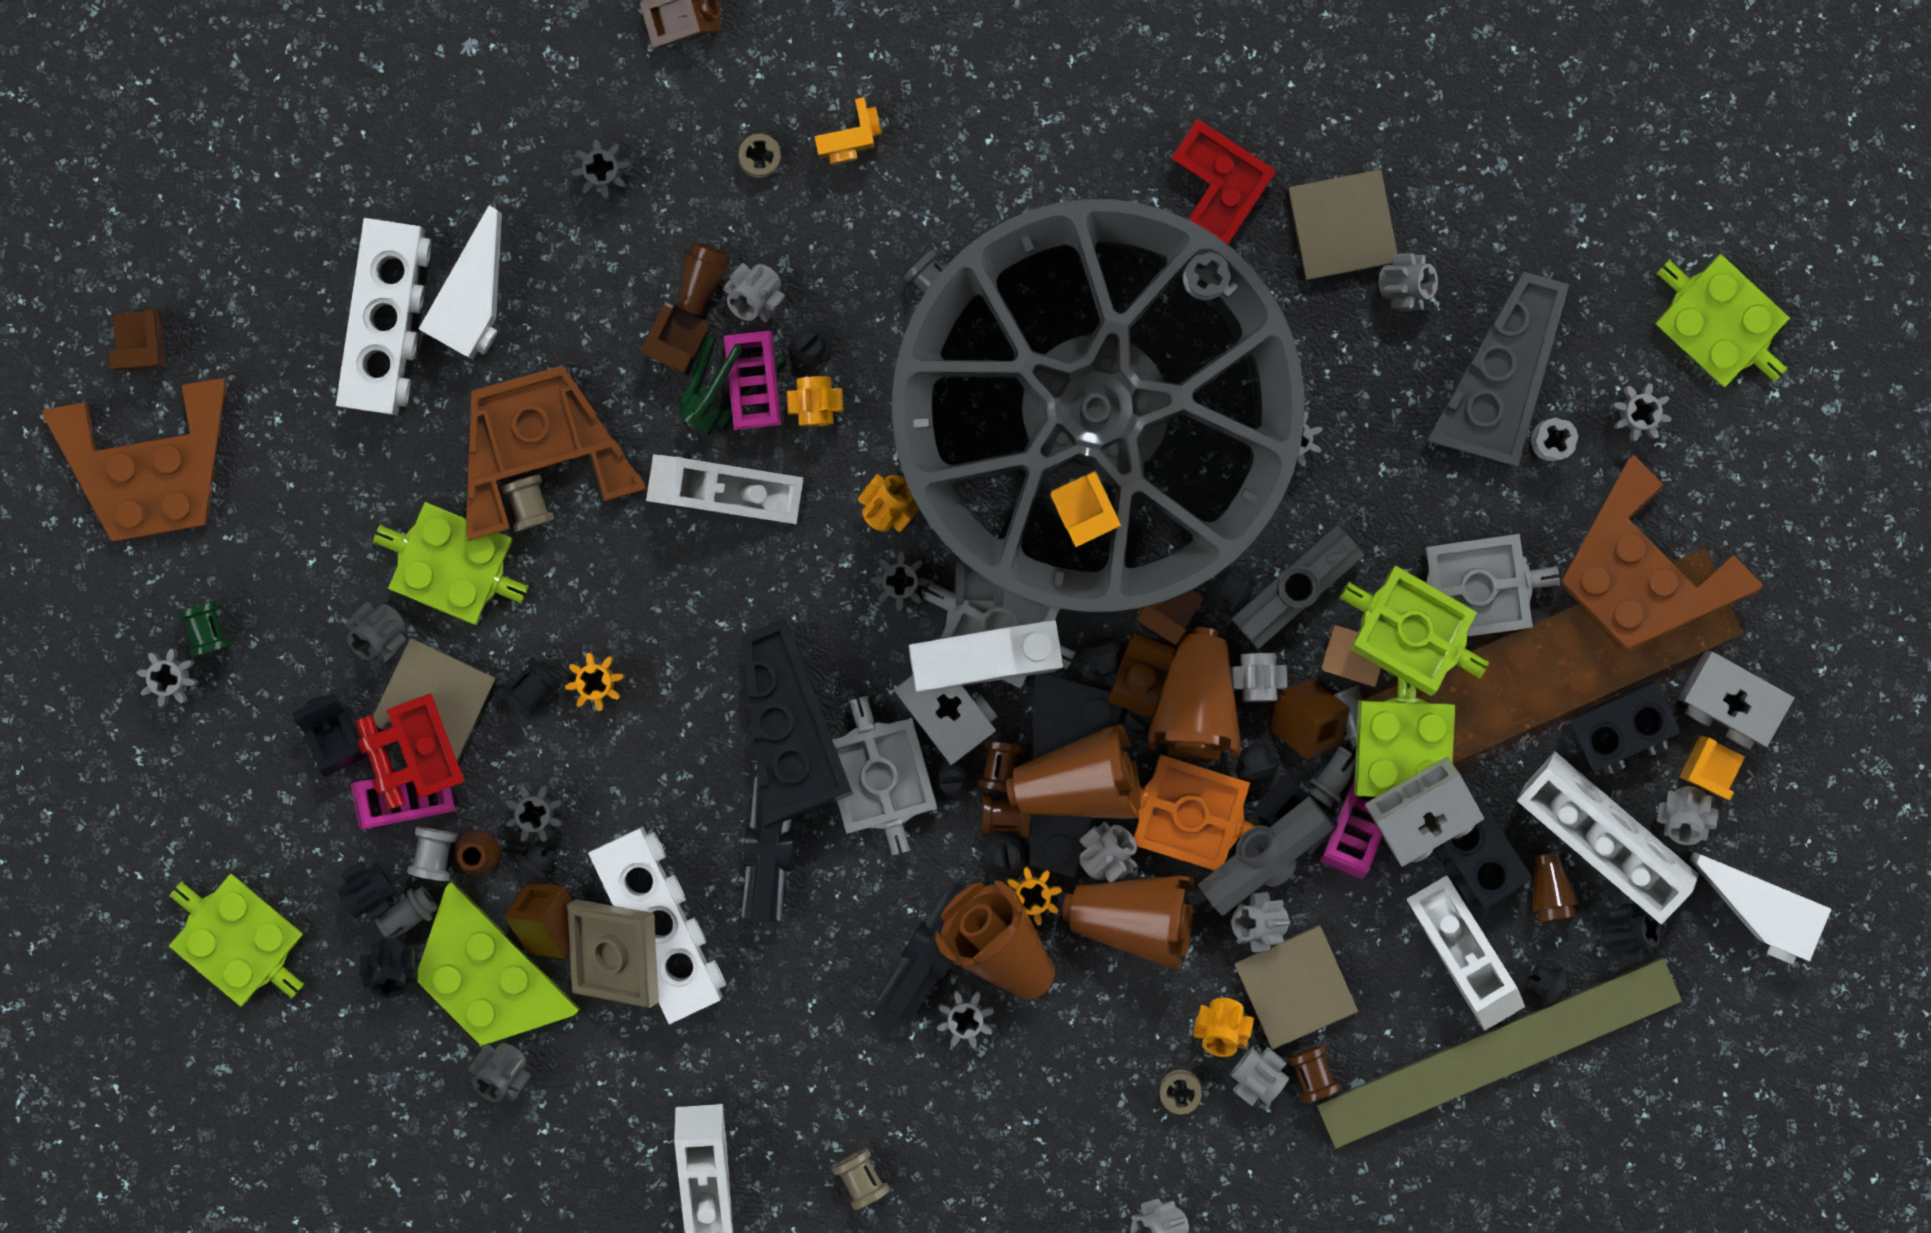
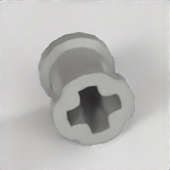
M1552 418L1542 421L1534 427L1530 437V444L1533 452L1539 458L1545 461L1561 460L1569 457L1575 451L1578 433L1570 421ZM1548 428L1552 432H1563L1565 438L1559 442L1560 451L1556 447L1548 449L1545 447L1543 441L1549 437Z
M417 826L415 834L419 838L414 864L408 866L407 873L426 879L449 881L450 873L446 871L451 843L457 842L458 834Z

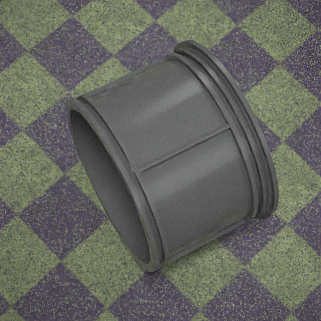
M1083 199L1040 207L1004 221L965 247L940 272L914 311L902 339L895 365L892 389V423L902 472L915 502L943 543L965 564L1004 590L1033 602L1055 608L1083 612H1114L1160 603L1188 592L1217 575L1235 561L1254 542L1270 521L1284 497L1295 469L1304 425V386L1301 364L1294 338L1283 312L1258 274L1234 249L1208 230L1164 209L1137 202L1113 199ZM1078 251L1100 323L1091 335L1067 340L1050 350L1047 354L1034 352L999 293L997 279L1015 268L1036 259ZM1096 251L1133 256L1163 267V269L1122 313H1117L1113 308ZM1208 252L1219 254L1227 261L1231 278L1225 290L1218 297L1208 301L1227 323L1237 343L1180 384L1164 381L1153 361L1131 343L1130 328L1177 277L1183 279L1185 267L1194 256ZM1209 264L1203 270L1195 267L1194 272L1200 276L1197 285L1204 289L1210 283L1218 286L1219 281L1213 277L1216 268ZM977 295H981L1013 349L1015 353L1013 360H945L941 357V351L953 325L965 307ZM1243 358L1246 361L1252 383L1254 429L1193 400L1194 393ZM942 377H1017L1025 390L1022 414L1025 430L1029 438L1025 450L958 465H949L942 461L936 446L932 420V392L937 380ZM1181 414L1242 441L1251 448L1248 463L1238 489L1220 517L1213 522L1200 520L1144 478L1143 464L1150 459L1159 447L1166 432L1168 422ZM1023 469L1026 472V477L1007 534L1004 539H997L969 512L953 488L954 484L962 480ZM1058 471L1073 479H1079L1096 471L1100 482L1105 481L1116 489L1114 511L1121 526L1113 529L1111 532L1109 558L1102 570L1083 572L1063 569L1031 559L1022 551V538L1045 473ZM1135 495L1143 497L1193 535V541L1163 559L1143 566L1127 568L1125 566V555L1132 498Z

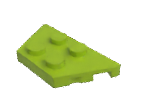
M454 881L446 886L418 968L417 982L481 1046L574 1016L580 1010Z

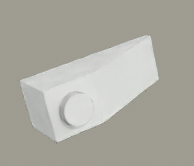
M488 206L419 327V330L471 359H474L477 352L483 355L487 352L498 331L492 325L497 315L502 213L491 206Z
M653 454L646 501L797 524L803 478Z
M1056 620L908 645L915 692L1055 672L1063 668Z
M1692 852L1689 861L1758 940L1770 945L1767 954L1790 964H1794L1797 956L1808 961L1811 960L1831 908Z
M1447 875L1407 898L1411 909L1484 1031L1525 1007L1517 986Z
M723 1104L675 1107L674 1142L685 1233H733Z

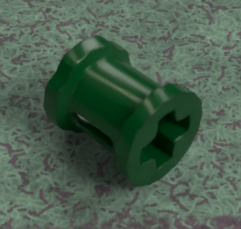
M218 600L177 612L178 618L185 622L191 641L190 657L231 646L229 639L223 636L217 617Z

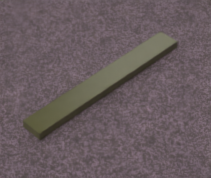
M1660 957L1316 1103V1106L1333 1146L1337 1149L1678 1004L1682 1000L1664 958Z

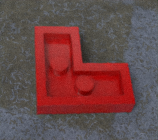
M1199 119L1196 120L1171 158V161L1210 185L1188 220L1213 233L1227 245L1276 172L1275 169Z

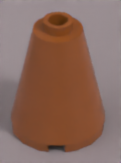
M1194 627L1190 629V634L1182 635L1179 640L1175 657L1171 663L1147 734L1146 747L1149 750L1156 752L1158 743L1168 746L1167 755L1179 758L1221 760V751L1228 750L1231 751V759L1237 758L1240 755L1241 741L1228 644L1225 639L1218 637L1219 631L1212 628Z
M1122 724L1111 725L1013 769V778L1006 780L1007 794L1011 806H1018L1022 814L1115 819L1138 818L1139 814L1136 810H1141L1140 782L1136 761H1131L1128 753L1123 750V748L1132 747L1126 728Z
M1176 875L1115 881L1113 883L1103 882L1077 885L1073 894L1067 893L1065 896L1063 921L1070 922L1071 932L1166 968L1182 969L1183 964L1178 956H1187L1195 906L1185 904L1186 891L1195 892L1193 877Z
M994 881L996 885L984 886L981 882L970 885L958 893L943 910L940 918L945 923L941 935L936 931L935 938L939 951L951 963L1024 1000L1035 999L1043 995L1054 981L1055 968L1018 895L1002 881Z

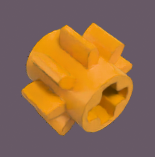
M829 376L797 378V390L787 391L788 415H798L799 427L834 425L833 413H842L844 411L842 388L832 389V379Z
M876 474L858 497V501L865 505L862 511L865 521L872 528L881 532L890 531L893 527L899 533L902 532L920 509L917 503L912 502L914 498L906 479L898 475H889L884 480L882 476Z
M591 652L586 655L587 666L581 668L579 665L570 664L569 668L577 676L575 682L567 684L565 689H577L581 695L577 700L576 705L578 707L584 705L589 699L594 700L596 709L601 711L604 708L603 697L608 695L612 699H620V694L613 689L614 681L622 680L625 678V675L621 673L613 675L609 669L613 663V657L609 656L602 664H596L595 657ZM601 670L604 673L601 681L607 685L605 691L598 689L589 693L586 690L589 682L583 678L585 673L593 674Z
M1026 866L1024 867V879L1017 882L1014 879L1008 878L1007 883L1015 889V893L1018 895L1022 905L1025 898L1020 891L1024 886L1028 889H1032L1035 884L1042 886L1040 893L1045 901L1041 905L1036 902L1032 903L1030 907L1023 905L1027 914L1034 915L1036 924L1041 925L1040 913L1046 909L1052 913L1059 911L1050 900L1052 895H1057L1062 890L1059 886L1049 888L1045 883L1049 878V870L1042 872L1038 878L1033 877L1030 869Z
M1217 998L1210 1002L1209 1007L1200 1006L1199 1014L1195 1021L1193 1037L1203 1038V1048L1212 1055L1219 1057L1232 1056L1237 1052L1238 1048H1247L1248 1038H1251L1254 1018L1243 1016L1244 1007L1238 1001L1230 998Z

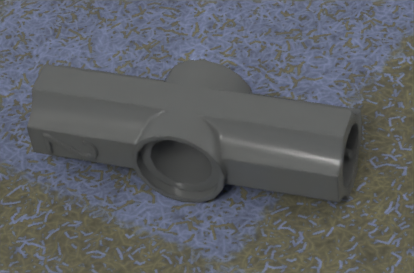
M1336 525L1290 567L1281 571L1273 582L1236 613L1231 620L1245 637L1259 649L1303 609L1313 604L1320 594L1357 563L1364 554L1353 540ZM1296 573L1304 575L1310 584L1309 594L1300 601L1292 600L1285 592L1286 580Z
M1308 797L1270 828L1260 825L1246 831L1237 843V854L1200 882L1198 886L1212 906L1223 916L1263 884L1274 887L1286 882L1296 869V858L1335 827L1318 804L1311 797Z

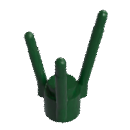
M712 336L707 337L688 388L679 400L684 406L678 413L681 419L707 435L711 434L716 425L724 429L732 416L731 402L722 409L721 407L725 400L717 395L742 351V346L735 344L709 387L701 386L698 391L715 343V339ZM784 355L776 358L777 370L786 363ZM765 369L759 375H766ZM763 385L747 386L741 391L742 396L754 395Z

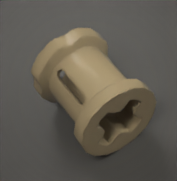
M540 474L500 487L502 494L508 495L515 516L514 532L555 520L553 513L547 511L539 484L542 482Z
M868 1148L849 1155L831 1168L834 1175H840L853 1198L851 1205L854 1210L869 1205L883 1197L890 1190L887 1183H881L869 1161L871 1153Z

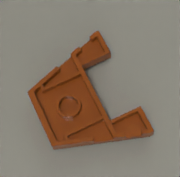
M563 365L471 391L466 509L467 541L510 528L496 481L589 455L603 502L646 489L639 474H636L623 455V451L597 418V414Z
M226 378L182 385L190 434L96 451L88 403L42 410L45 421L111 542L201 527L208 524L216 469L215 459L218 438L221 435L224 397H226L228 387Z
M1635 455L1628 459L1561 584L1626 652L1682 628L1683 625L1705 615H1711L1725 609L1726 606L1745 597L1749 598L1756 595L1763 588V584L1734 555L1699 587H1695L1629 520L1663 489V483Z

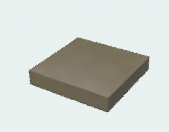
M1381 169L1287 188L1305 281L1393 264V254H1397Z
M410 638L373 716L377 727L384 730L392 728L386 709L431 693L458 762L497 678L425 643Z
M578 899L568 903L567 916L572 993L648 1008L659 1003L654 913Z
M1320 925L1285 939L1283 944L1271 945L1269 951L1255 952L1233 962L1272 1050L1358 1012Z

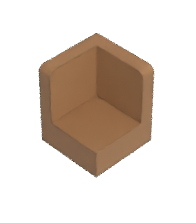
M1331 624L1329 630L1331 636L1321 665L1322 670L1375 687L1381 667L1349 650L1358 632Z

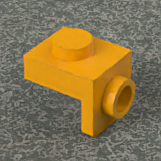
M864 97L855 99L861 127L814 136L819 159L829 157L830 165L840 164L858 159L856 151L875 148L873 136L882 134L876 106L866 108Z

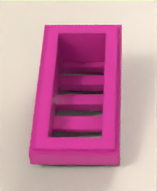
M773 331L724 336L726 357L735 344H740L742 349L763 347L764 356L737 358L728 374L734 430L782 425ZM765 365L766 375L740 377L739 368ZM767 384V394L742 396L741 387ZM769 403L770 412L743 415L744 405Z
M1354 776L1337 817L1338 825L1329 836L1320 862L1359 879H1364L1369 871L1382 834L1376 824L1351 815L1353 808L1370 814L1365 806L1368 801L1354 795ZM1345 826L1369 835L1368 842L1344 833ZM1338 844L1362 853L1361 860L1336 850Z
M375 779L350 784L359 830L455 811L451 787L436 792L438 805L429 806L428 796L419 798L416 792L419 809L411 810L405 783L399 786L406 803L399 806L400 812L392 814L391 809H387L382 793H379L377 798L381 816L372 817L367 790L375 789L372 783Z

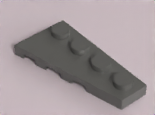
M1527 272L1521 273L1426 442L1518 467L1569 284Z

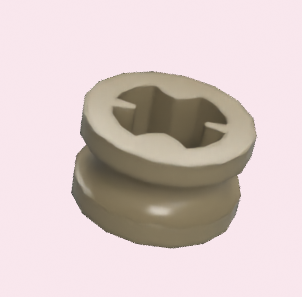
M762 133L753 134L747 137L740 146L738 154L739 164L747 175L754 178H766L773 174L779 166L781 158L780 147L769 135ZM754 144H765V151L773 154L771 163L764 162L765 168H755L753 159L746 158V152L749 148L752 151L755 150Z
M1183 1069L1173 1070L1161 1081L1160 1099L1164 1107L1171 1113L1179 1115L1188 1114L1200 1104L1202 1097L1201 1083L1192 1072ZM1177 1080L1186 1081L1187 1088L1195 1091L1192 1099L1186 1096L1187 1103L1177 1104L1175 1096L1167 1094L1168 1087L1171 1085L1175 1088V1081Z

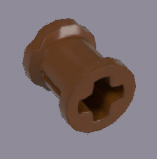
M985 739L984 747L988 751L984 776L978 779L977 786L1007 791L1006 780L1013 778V769L1018 766L1019 756L1025 753L1026 746Z
M983 793L982 836H988L991 831L1017 832L1021 837H1029V814H1022L1018 806L1012 807L1009 799L992 798L990 793Z
M1324 1044L1308 1048L1286 1058L1288 1065L1294 1067L1303 1093L1300 1095L1302 1103L1322 1099L1342 1089L1340 1082L1333 1080L1324 1056L1327 1053Z

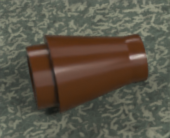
M694 242L691 251H685L679 297L675 306L686 312L702 316L706 304L729 270V267L726 265L729 254L712 246Z
M468 831L455 844V862L461 871L470 876H485L491 873L500 861L501 849L499 843L492 834L486 831ZM475 847L480 851L481 860L479 863L474 864L471 859L466 857L467 849Z
M1550 853L1533 857V913L1538 914L1539 924L1576 918L1575 906H1578L1579 903L1563 866L1561 853Z

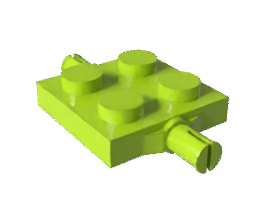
M1719 254L1704 271L1691 278L1681 271L1671 259L1664 266L1676 276V279L1664 268L1658 270L1656 274L1676 291L1670 307L1654 324L1722 387L1725 388L1742 369L1751 366L1753 363L1772 382H1775L1780 376L1767 363H1770L1780 374L1786 371L1787 367L1767 349L1773 336L1790 317L1723 255Z
M427 502L424 503L416 524L406 535L384 527L381 524L377 529L379 534L389 537L393 541L375 534L373 543L398 552V566L388 587L390 591L475 626L478 624L485 605L495 596V593L519 602V604H522L525 598L524 595L508 588L526 594L529 585H524L503 576L504 560L513 541L509 536L498 532L467 541L465 518Z
M1396 565L1389 571L1381 589L1373 596L1353 585L1350 581L1340 594V600L1363 612L1361 627L1349 650L1426 694L1434 695L1447 671L1455 665L1476 676L1478 679L1484 674L1489 661L1465 649L1467 632L1477 612Z
M1398 678L1397 697H1391L1383 701L1358 700L1354 795L1378 797L1445 757H1448L1453 764L1455 704L1429 703L1416 698V687Z
M230 874L214 893L204 899L192 891L183 881L176 888L188 897L189 901L176 890L171 892L169 897L186 909L190 915L184 929L172 941L169 947L240 1007L244 1006L258 988L270 981L287 994L290 999H293L298 992L284 982V979L298 991L304 986V983L283 967L288 953L304 934L233 874Z

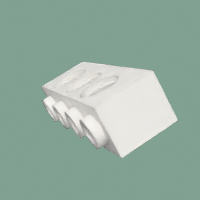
M364 218L336 406L398 416L399 406L406 407L408 404L411 381L404 378L406 359L414 360L418 334L417 332H411L413 313L420 314L422 310L425 288L423 285H418L420 266L427 267L429 264L432 244L431 239L425 238L426 230L421 226ZM390 259H400L405 269L402 279L395 284H386L381 277L383 264ZM384 305H392L397 312V322L388 331H380L374 323L376 311ZM376 352H385L390 359V369L383 377L373 378L367 369L368 359Z
M1556 751L1524 784L1517 802L1661 925L1693 892L1699 874Z
M642 826L590 851L588 854L613 906L645 912L662 910L667 912L673 920V929L669 934H655L659 1004L668 1023L671 1024L720 1001L723 997L720 988L726 986V982L716 961L713 960L707 963L700 946L706 943L705 937L695 917L689 920L686 919L679 904L686 901L684 892L676 876L672 875L667 878L661 866L660 860L666 858V855L655 832L647 835ZM641 867L651 873L653 885L648 892L638 893L630 888L627 877L631 869ZM683 953L689 956L693 962L692 974L685 978L673 976L667 966L668 958L671 955Z

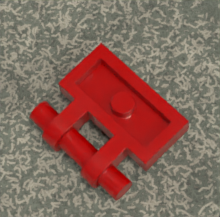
M431 693L386 709L392 728L382 732L378 731L373 715L355 721L361 737L357 743L361 753H367L376 777L372 783L376 793H382L388 810L406 804L399 787L405 783L413 781L418 797L422 798L464 782ZM398 741L407 768L394 772L384 746Z

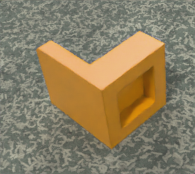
M1096 471L1051 492V498L1075 547L1121 526Z
M1700 735L1679 778L1730 801L1734 794L1733 791L1729 790L1745 757L1718 744L1717 741L1709 737Z

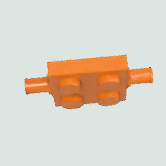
M1159 754L1152 778L1144 786V789L1140 788L1141 810H1138V823L1133 836L1137 846L1214 871L1225 863L1228 852L1237 839H1240L1249 829L1260 826L1244 820L1243 805L1250 782Z

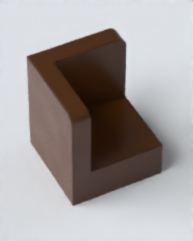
M665 301L641 352L687 374L709 329V324L707 321Z
M144 309V312L115 314L113 317L115 350H109L110 369L126 371L166 367L161 311L157 309Z
M1190 590L1169 600L1142 607L1135 620L1173 645H1177L1186 631L1185 627L1202 603L1203 597L1194 590Z
M1311 679L1277 692L1278 701H1275L1270 727L1276 736L1307 760L1342 745L1349 707Z
M527 882L505 915V919L529 954L565 959L570 952L567 904L573 901L564 886Z

